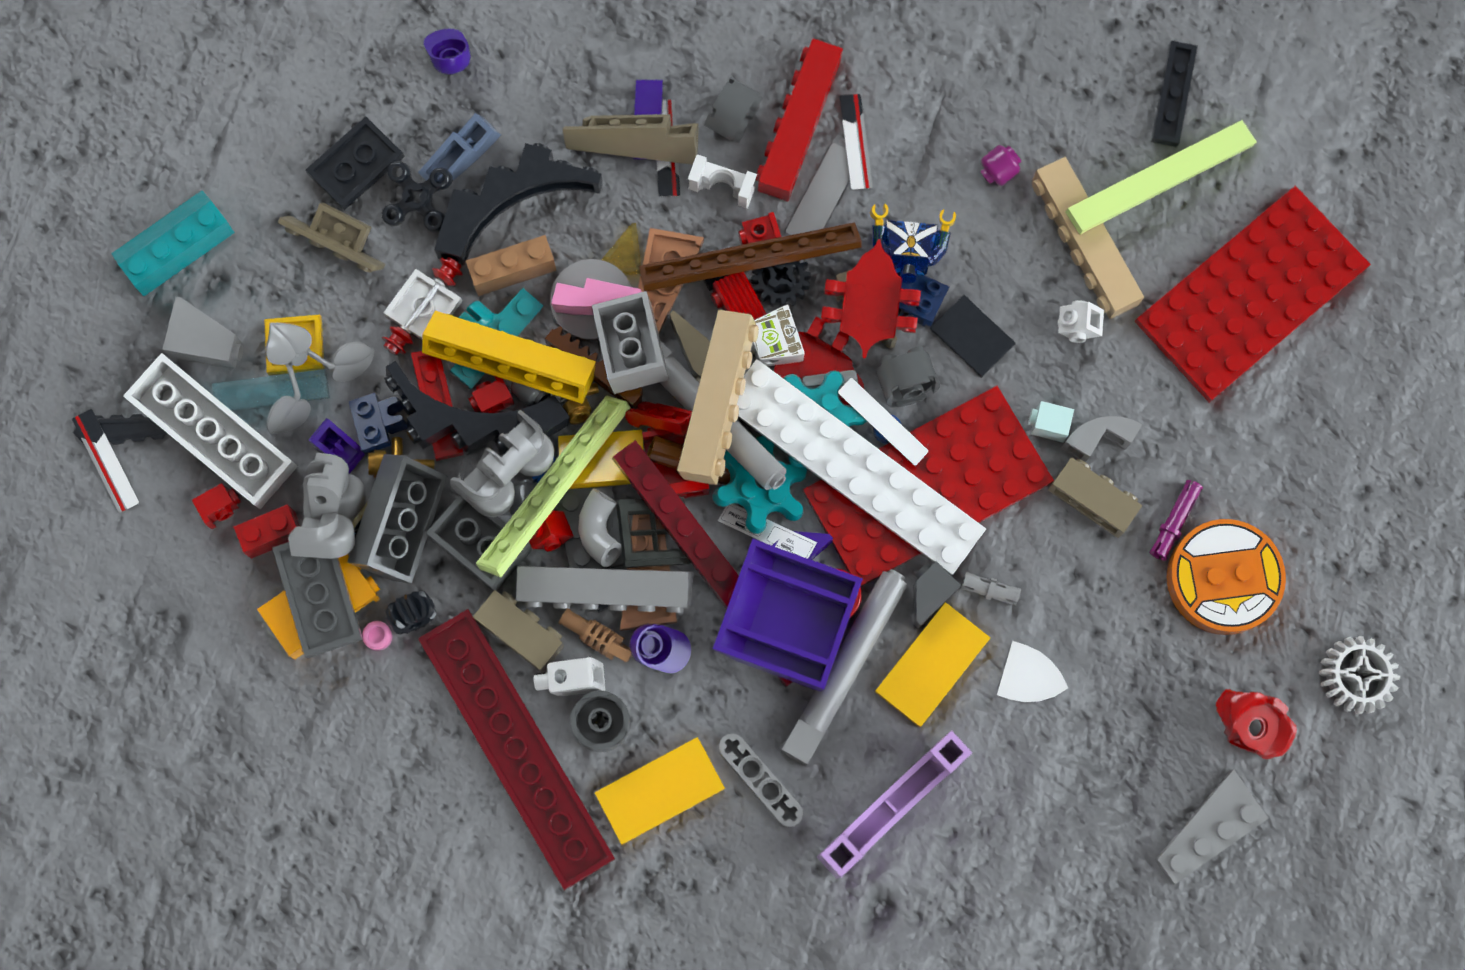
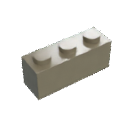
M1071 457L1048 491L1119 538L1126 531L1143 505L1137 502V497L1128 491L1122 492L1116 488L1110 478L1104 475L1099 476L1091 471V467L1081 459L1075 460Z
M494 590L473 618L541 673L545 672L547 664L552 663L564 648L563 643L560 641L563 636L550 626L544 629L537 623L540 618L529 609H526L524 612L515 606L518 601L505 591L500 594Z

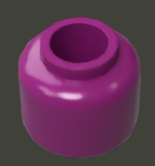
M998 145L981 159V165L984 169L980 173L989 184L995 182L1003 186L1020 172L1019 164L1022 161L1009 145L1007 147Z

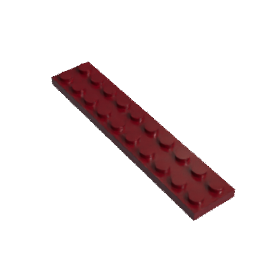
M469 609L419 637L418 640L562 888L567 890L614 861V855Z

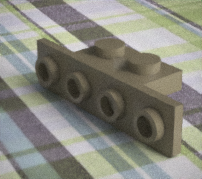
M319 203L311 226L292 216L280 217L278 220L279 224L285 226L286 232L295 236L303 235L309 238L308 242L319 248L326 247L333 251L335 257L342 260L350 259L356 262L357 267L363 271L372 273V271L381 270L385 267V263L362 252L372 227L325 203Z

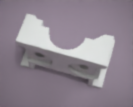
M697 154L688 177V189L695 192L704 188L710 190L715 183L725 182L732 187L733 198L738 199V206L748 209L755 190L753 185L757 174L749 171L743 174L707 162V157Z

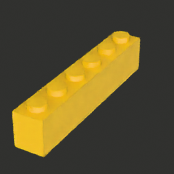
M435 311L422 334V353L583 404L594 380L596 361L542 345L532 340L520 338L504 331H498L478 323L460 319L450 314Z

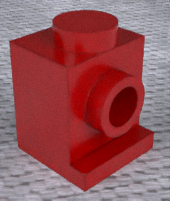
M774 212L742 222L741 230L738 231L741 245L781 237ZM762 229L764 231L762 234L755 233V231H759Z
M495 376L496 381L492 383L491 381H486L476 387V391L472 392L473 396L468 398L474 412L498 413L514 405L513 398L502 378Z
M221 483L192 499V502L204 524L210 529H214L217 527L214 523L215 521H224L234 514L233 511L239 508L238 504L241 503V499L234 488L228 489Z

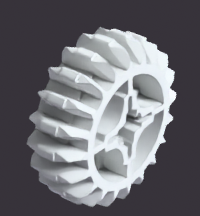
M1363 636L1356 637L1355 641L1352 637H1347L1344 639V643L1338 641L1334 643L1335 649L1330 648L1326 651L1329 658L1322 659L1320 663L1327 667V669L1320 670L1319 674L1327 678L1326 681L1321 682V686H1329L1330 691L1326 693V696L1328 698L1336 696L1334 700L1335 706L1344 703V711L1346 712L1354 708L1355 714H1362L1364 710L1369 714L1375 712V707L1378 709L1384 708V701H1392L1393 696L1390 692H1395L1399 688L1392 681L1399 680L1401 676L1393 674L1392 670L1398 668V664H1390L1389 659L1393 657L1392 653L1383 654L1385 645L1381 644L1375 647V639L1371 638L1365 642ZM1348 653H1353L1350 667L1340 669L1344 657ZM1369 659L1374 663L1377 670L1370 666ZM1355 671H1358V674H1361V675H1363V676H1368V677H1367V678H1364V679H1361L1360 676H1356V674H1350V673H1353V672H1355ZM1342 681L1348 683L1350 692L1344 687ZM1379 681L1376 691L1369 698H1366L1369 683Z

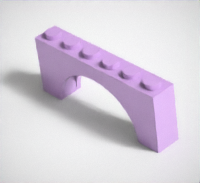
M950 731L832 841L817 858L836 879L841 878L894 824L936 785L951 774L972 752Z

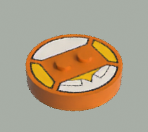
M1218 519L1197 526L1178 542L1171 553L1167 565V587L1175 607L1191 624L1213 634L1234 635L1260 625L1275 612L1285 591V567L1277 547L1261 530L1238 520Z

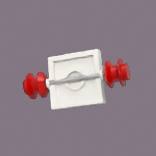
M450 257L446 260L443 258L439 259L442 264L441 268L432 269L435 280L415 269L383 312L387 318L401 326L390 327L391 336L389 338L382 337L384 342H386L383 346L389 352L396 356L399 352L405 355L404 345L413 344L410 334L412 333L422 340V334L435 311L453 315L460 306L462 299L445 288V285L455 286L456 283L453 278L456 275H463L460 271L461 265Z

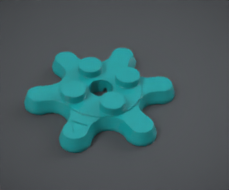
M833 370L826 373L822 384L814 389L806 387L797 375L789 374L783 378L848 427L853 425L860 426L867 422L852 406H847L841 402L838 391L844 385V377L839 371ZM790 455L788 456L791 465L798 468L804 467Z
M763 435L758 436L756 440L774 457V443ZM725 450L723 459L725 460V467L730 473V481L727 485L719 486L713 491L712 498L715 504L721 507H726L733 503L743 506L747 513L746 527L753 534H759L765 530L766 518L771 512H779L789 521H798L802 517L803 506L792 497L790 486L805 479L807 475L805 466L798 468L791 465V463L785 465V463L778 461L786 469V480L779 488L766 490L759 488L755 483V478Z

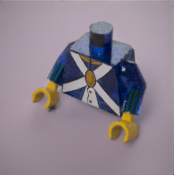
M874 204L870 209V216L875 220V225H872L873 247L876 245L877 240L880 239L883 250L891 257L896 273H900L902 282L907 284L914 283L917 280V275H926L929 266H935L946 254L951 235L949 227L955 223V212L951 221L943 220L944 209L940 212L939 221L941 229H938L936 224L886 220L885 224H883V219L888 214V206L884 204L883 215H878L875 212Z

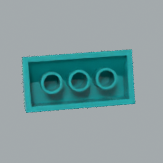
M201 190L111 254L132 284L143 296H146L235 232L210 198Z

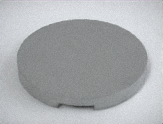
M587 259L569 265L558 275L551 289L550 306L554 319L565 332L571 333L572 336L582 341H599L594 315L557 313L551 304L557 283L584 288L586 278L631 287L624 273L613 264L603 260Z

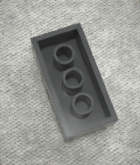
M384 454L355 538V545L350 552L347 563L391 581L412 584L428 537L426 532L431 528L448 476L404 455Z

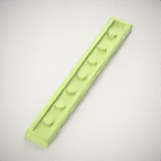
M1241 120L1069 207L1065 213L1080 235L1255 145L1256 140Z
M610 396L604 397L476 562L480 570L502 577L623 419L626 411L630 410L627 401Z

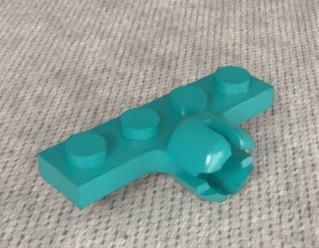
M521 288L499 314L492 313L480 301H474L465 309L468 313L463 312L458 318L518 336L543 308V305L524 288ZM456 363L449 370L469 389H472L485 374L484 372Z

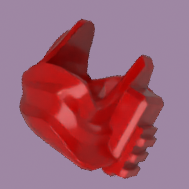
M1226 689L1216 701L1217 712L1225 726L1224 734L1232 745L1253 752L1263 759L1280 757L1290 749L1295 739L1297 728L1296 724L1286 715L1288 707L1279 698L1265 696L1259 692L1244 693ZM1258 719L1261 723V730L1257 735L1253 736L1249 731V726L1253 720Z

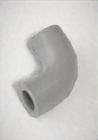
M593 488L579 514L578 533L582 546L588 554L603 567H608L618 559L622 551V545L609 535L606 528L608 517L617 503L605 493Z

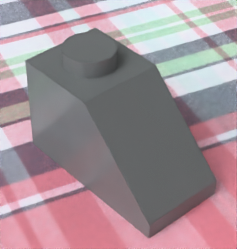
M937 561L931 567L926 563L915 574L918 580L913 585L914 626L917 629L961 586Z

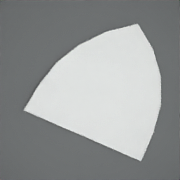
M1012 641L998 689V696L1021 702H1037L1055 697L1068 689L1061 672L1049 658L1036 649Z

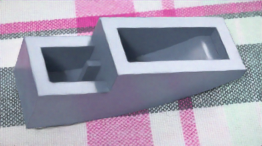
M475 113L458 133L453 132L418 173L427 181L433 169L442 167L450 171L453 180H455L477 161L501 134L484 117ZM443 174L438 177L439 183L444 181Z

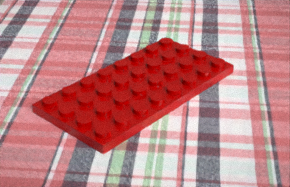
M1295 185L1136 318L1134 322L1210 403L1371 264Z
M998 386L911 431L910 433L928 449V453L917 465H913L891 443L879 448L880 451L978 523L1054 482V479ZM822 479L803 489L802 492L824 531L833 537L832 545L847 571L854 576L863 578L860 587L879 578L883 571L889 572L922 554Z

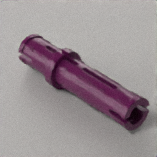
M1186 480L1165 524H1161L1159 528L1160 534L1149 552L1156 559H1160V556H1162L1161 560L1166 561L1175 541L1180 539L1182 535L1180 531L1200 492L1203 490L1202 485Z

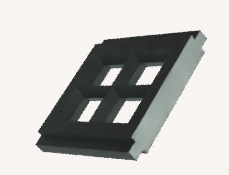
M679 497L685 504L684 497ZM643 499L617 500V516L624 568L691 564L680 548L659 550L657 535L669 533L666 529L656 528L655 515ZM629 515H650L651 530H630ZM652 535L653 550L633 551L631 536Z

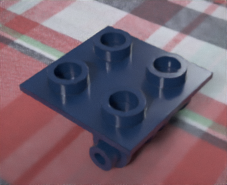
M901 269L899 272H896L902 278L901 289L920 290L921 296L919 306H910L899 302V309H901L899 316H903L904 312L909 313L908 317L914 315V317L918 318V324H921L923 327L925 325L931 327L949 290V286L916 272L915 275L912 273L903 274V269Z

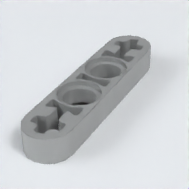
M727 734L724 736L719 744V752L725 761L781 825L788 828L798 825L803 816L800 804L739 735ZM728 740L732 743L735 741L739 742L737 750L741 755L745 751L750 754L743 758L738 766L733 762L738 757L733 752L727 754L724 751L727 748L725 742ZM754 761L758 764L760 771L756 777L749 778L744 775L742 768L746 762ZM767 783L775 784L779 790V794L774 800H767L762 795V788ZM783 795L788 798L787 801L783 802L785 806L789 809L794 807L797 810L794 814L797 819L794 822L791 819L783 820L784 811L780 806L776 811L772 808V805L778 803Z

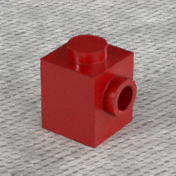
M551 511L529 540L532 549H541L547 552L553 551L574 536L564 511Z

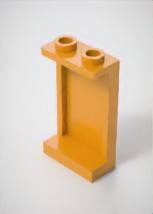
M348 553L339 557V561L356 613L370 602L379 601L380 597L376 592L381 589L371 575L368 578L363 575L360 570L362 568L347 563ZM284 590L257 610L286 653L295 660L304 653Z

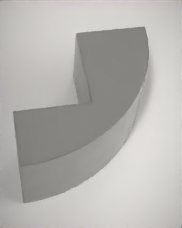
M1117 416L1096 418L1078 427L1060 449L1086 462L1103 436L1126 450L1134 440L1142 424Z

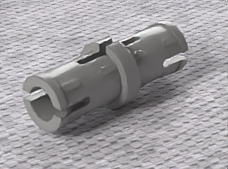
M967 571L961 584L962 590L985 596L987 600L992 598L1016 606L1021 592V588L997 582L996 578H983Z

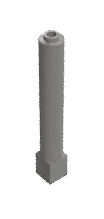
M660 341L669 380L659 383L686 410L693 411L700 383L674 358L673 353ZM738 421L732 422L730 430L732 442L730 448L726 450L766 490L779 488L786 480V469Z
M890 570L889 573L883 571L836 654L825 689L822 692L815 690L781 753L807 766L908 586L904 582L905 577L895 570Z

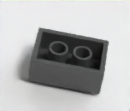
M460 495L426 532L435 544L492 591H498L517 569V566L532 551L530 544L527 543L502 577L480 570L476 562L506 524L498 517H488L479 513Z

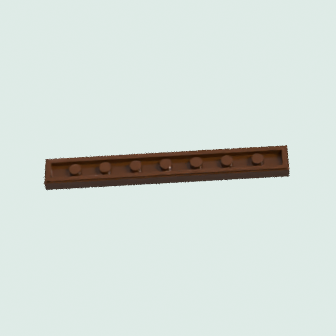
M853 222L639 266L644 291H651L862 248V242L856 223Z

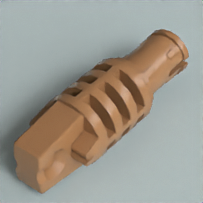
M569 608L561 616L558 624L578 634L581 642L612 660L616 656L624 662H628L632 657L630 647L622 643L625 638L596 620L588 621Z

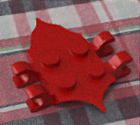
M878 239L876 245L860 258L852 270L847 272L846 282L826 279L824 295L844 296L843 309L822 307L821 322H839L840 331L858 341L862 348V356L865 359L872 345L884 339L894 338L896 329L907 333H916L918 318L898 316L899 302L910 306H919L921 291L901 289L902 278L896 273L891 257L883 250L881 240Z
M816 316L807 333L798 332L805 353L804 360L796 363L775 365L774 372L782 378L789 374L797 375L803 383L804 376L826 374L833 370L839 372L854 370L852 360L842 352L849 341L850 335L839 331L832 345L827 344L818 338L825 327V323L821 322V319ZM857 374L858 384L864 389V383ZM839 394V398H840L841 402H842L843 404H845V405H850V404Z

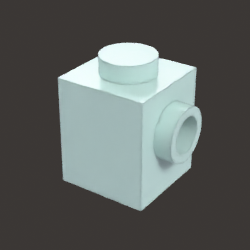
M1041 401L1036 409L1032 408L1029 416L1028 425L1032 426L1030 435L1064 442L1069 435L1074 409Z

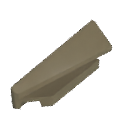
M670 114L589 116L583 119V126L563 127L565 146L571 150L693 165L698 154V123L671 126Z

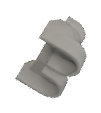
M521 410L517 412V420L520 424L509 434L501 433L499 435V440L509 448L502 457L490 448H486L477 467L464 481L455 477L450 480L451 488L484 516H502L510 510L515 496L511 479L518 472L532 477L542 475L549 470L553 463V443L543 433L540 425Z
M316 453L315 460L309 463L307 469L308 476L305 477L303 482L304 520L302 527H295L288 537L291 556L339 558L352 551L355 545L354 526L347 517L363 510L366 504L365 488L361 479L348 473L347 463L336 455Z

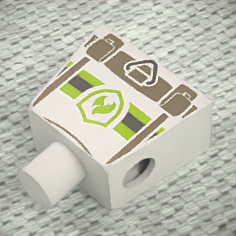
M788 305L782 306L754 320L759 327L757 341L752 342L750 352H752V355L755 354L757 360L766 366L796 363L804 360L805 353Z

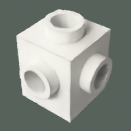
M1073 301L1072 305L1060 306L1058 333L1068 337L1069 341L1075 343H1083L1088 338L1101 337L1104 310L1086 301Z

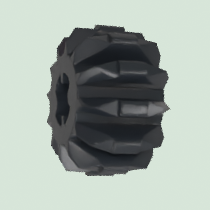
M414 591L411 594H405L401 598H396V601L390 603L384 611L389 626H391L396 634H408L411 631L425 627L427 623L432 622L437 614L432 599H430L425 591Z

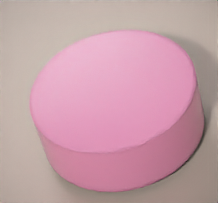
M372 621L363 629V642L372 650H383L392 641V631L384 622Z

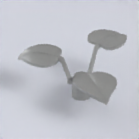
M270 323L265 350L266 357L273 364L285 365L287 367L294 390V397L283 396L274 403L267 419V430L269 433L279 434L294 430L301 426L310 415L311 408L309 402L305 399H300L301 395L292 368L293 365H302L307 360V355H309L327 368H333L331 376L334 380L346 382L359 377L369 367L373 360L375 349L362 342L346 343L334 353L333 362H328L310 350L312 337L306 329L288 323Z

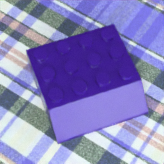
M752 539L713 650L740 663L822 692L825 689L863 578Z

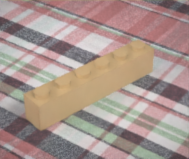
M1063 157L1036 170L1032 179L1033 190L1037 196L1042 197L1048 217L1054 219L1058 226L1059 237L1064 243L1067 242L1071 249L1073 262L1076 266H1080L1085 274L1084 281L1087 287L1095 292L1098 307L1104 310L1109 319H1112L1139 306L1144 299V295L1104 224L1102 223L1079 235L1065 213L1069 207L1088 198L1067 158Z
M718 310L677 470L685 480L717 485L719 476L722 477L724 474L725 460L723 458L725 450L731 446L732 433L730 430L732 422H736L738 418L739 406L737 402L739 395H743L745 390L744 374L745 370L751 366L752 352L750 350L752 342L757 341L759 327L756 325L751 314Z

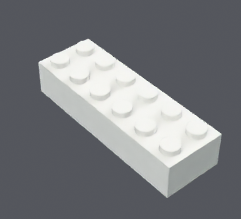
M162 353L123 396L259 509L267 503L298 467Z

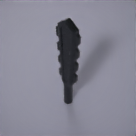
M132 414L130 418H125L123 415H111L110 418L96 415L108 441L113 445L124 444L129 439L133 442L144 441L146 437H151L153 440L162 439L168 434L149 417H144L142 414ZM75 429L73 433L83 443L77 429Z

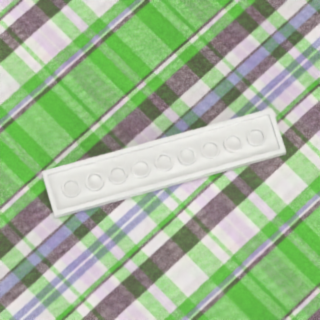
M756 359L744 375L746 384L744 393L739 395L737 402L739 406L738 418L934 563L937 561L950 575H953L986 528Z

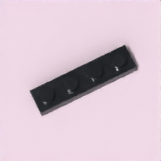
M1173 40L1169 44L1151 142L1176 148L1180 144L1198 47L1196 45Z

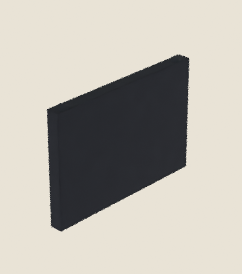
M965 295L930 327V330L981 378L1016 344L1013 339Z

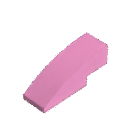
M586 278L584 288L557 283L551 304L557 313L594 315L592 305L637 294L642 291L638 288Z

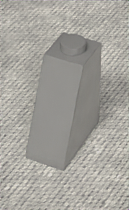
M175 297L162 350L170 358L235 369L237 361H240L243 355V345L237 336L184 299Z

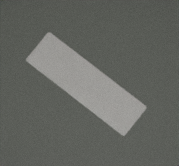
M835 143L831 144L791 219L786 233L794 235L824 228L850 179L846 148Z

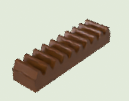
M561 326L552 329L545 337L546 345L596 361L593 381L615 398L627 401L630 409H637L638 404L642 403V387L614 394L607 378L604 360L599 361L598 353L596 352L590 355L588 346L581 348L580 340L573 341L571 333L564 335Z

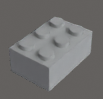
M647 291L592 305L606 374L614 394L669 380L654 312Z

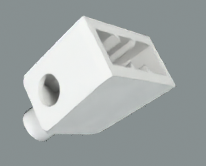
M592 657L548 663V672L534 674V685L537 691L549 689L550 693L557 696L587 694L598 690L605 691L603 663Z

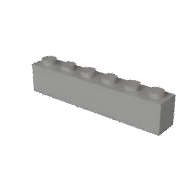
M517 566L516 601H525V607H542V602H553V608H570V603H580L581 609H599V604L610 605L609 610L625 611L627 610V605L638 606V611L655 612V606L667 607L666 612L684 613V607H692L693 572Z

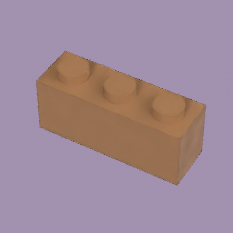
M546 235L466 261L478 296L556 271L554 258Z

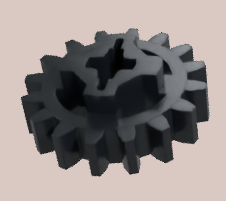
M799 260L754 269L752 273L755 275L751 277V284H757L754 287V291L756 294L762 293L761 302L767 299L771 300L770 307H774L776 302H780L781 307L785 306L787 301L794 306L796 305V297L803 299L805 297L803 290H809L810 283L807 280L811 278V272L805 271L808 268V263H800ZM795 270L799 275V283L793 277ZM763 273H765V276L769 279L766 286L762 278ZM783 275L786 276V280L783 278H781L779 281L776 280V276L779 278Z

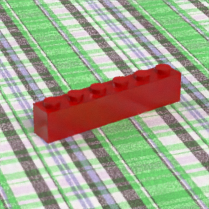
M812 38L809 47H804L800 57V62L803 65L800 71L795 70L791 81L794 89L792 94H786L782 105L785 113L783 118H777L773 129L776 137L774 142H768L764 157H767L765 166L760 165L756 173L755 181L759 182L758 192L789 202L839 68L843 48Z

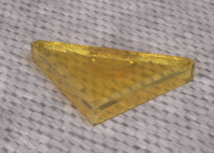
M632 223L601 259L619 268L624 275L640 274L639 266H641L636 223Z

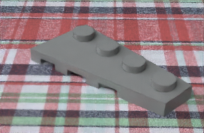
M1230 770L1222 783L1214 789L1205 803L1192 815L1189 822L1176 834L1155 861L1171 884L1175 885L1269 818L1235 770Z

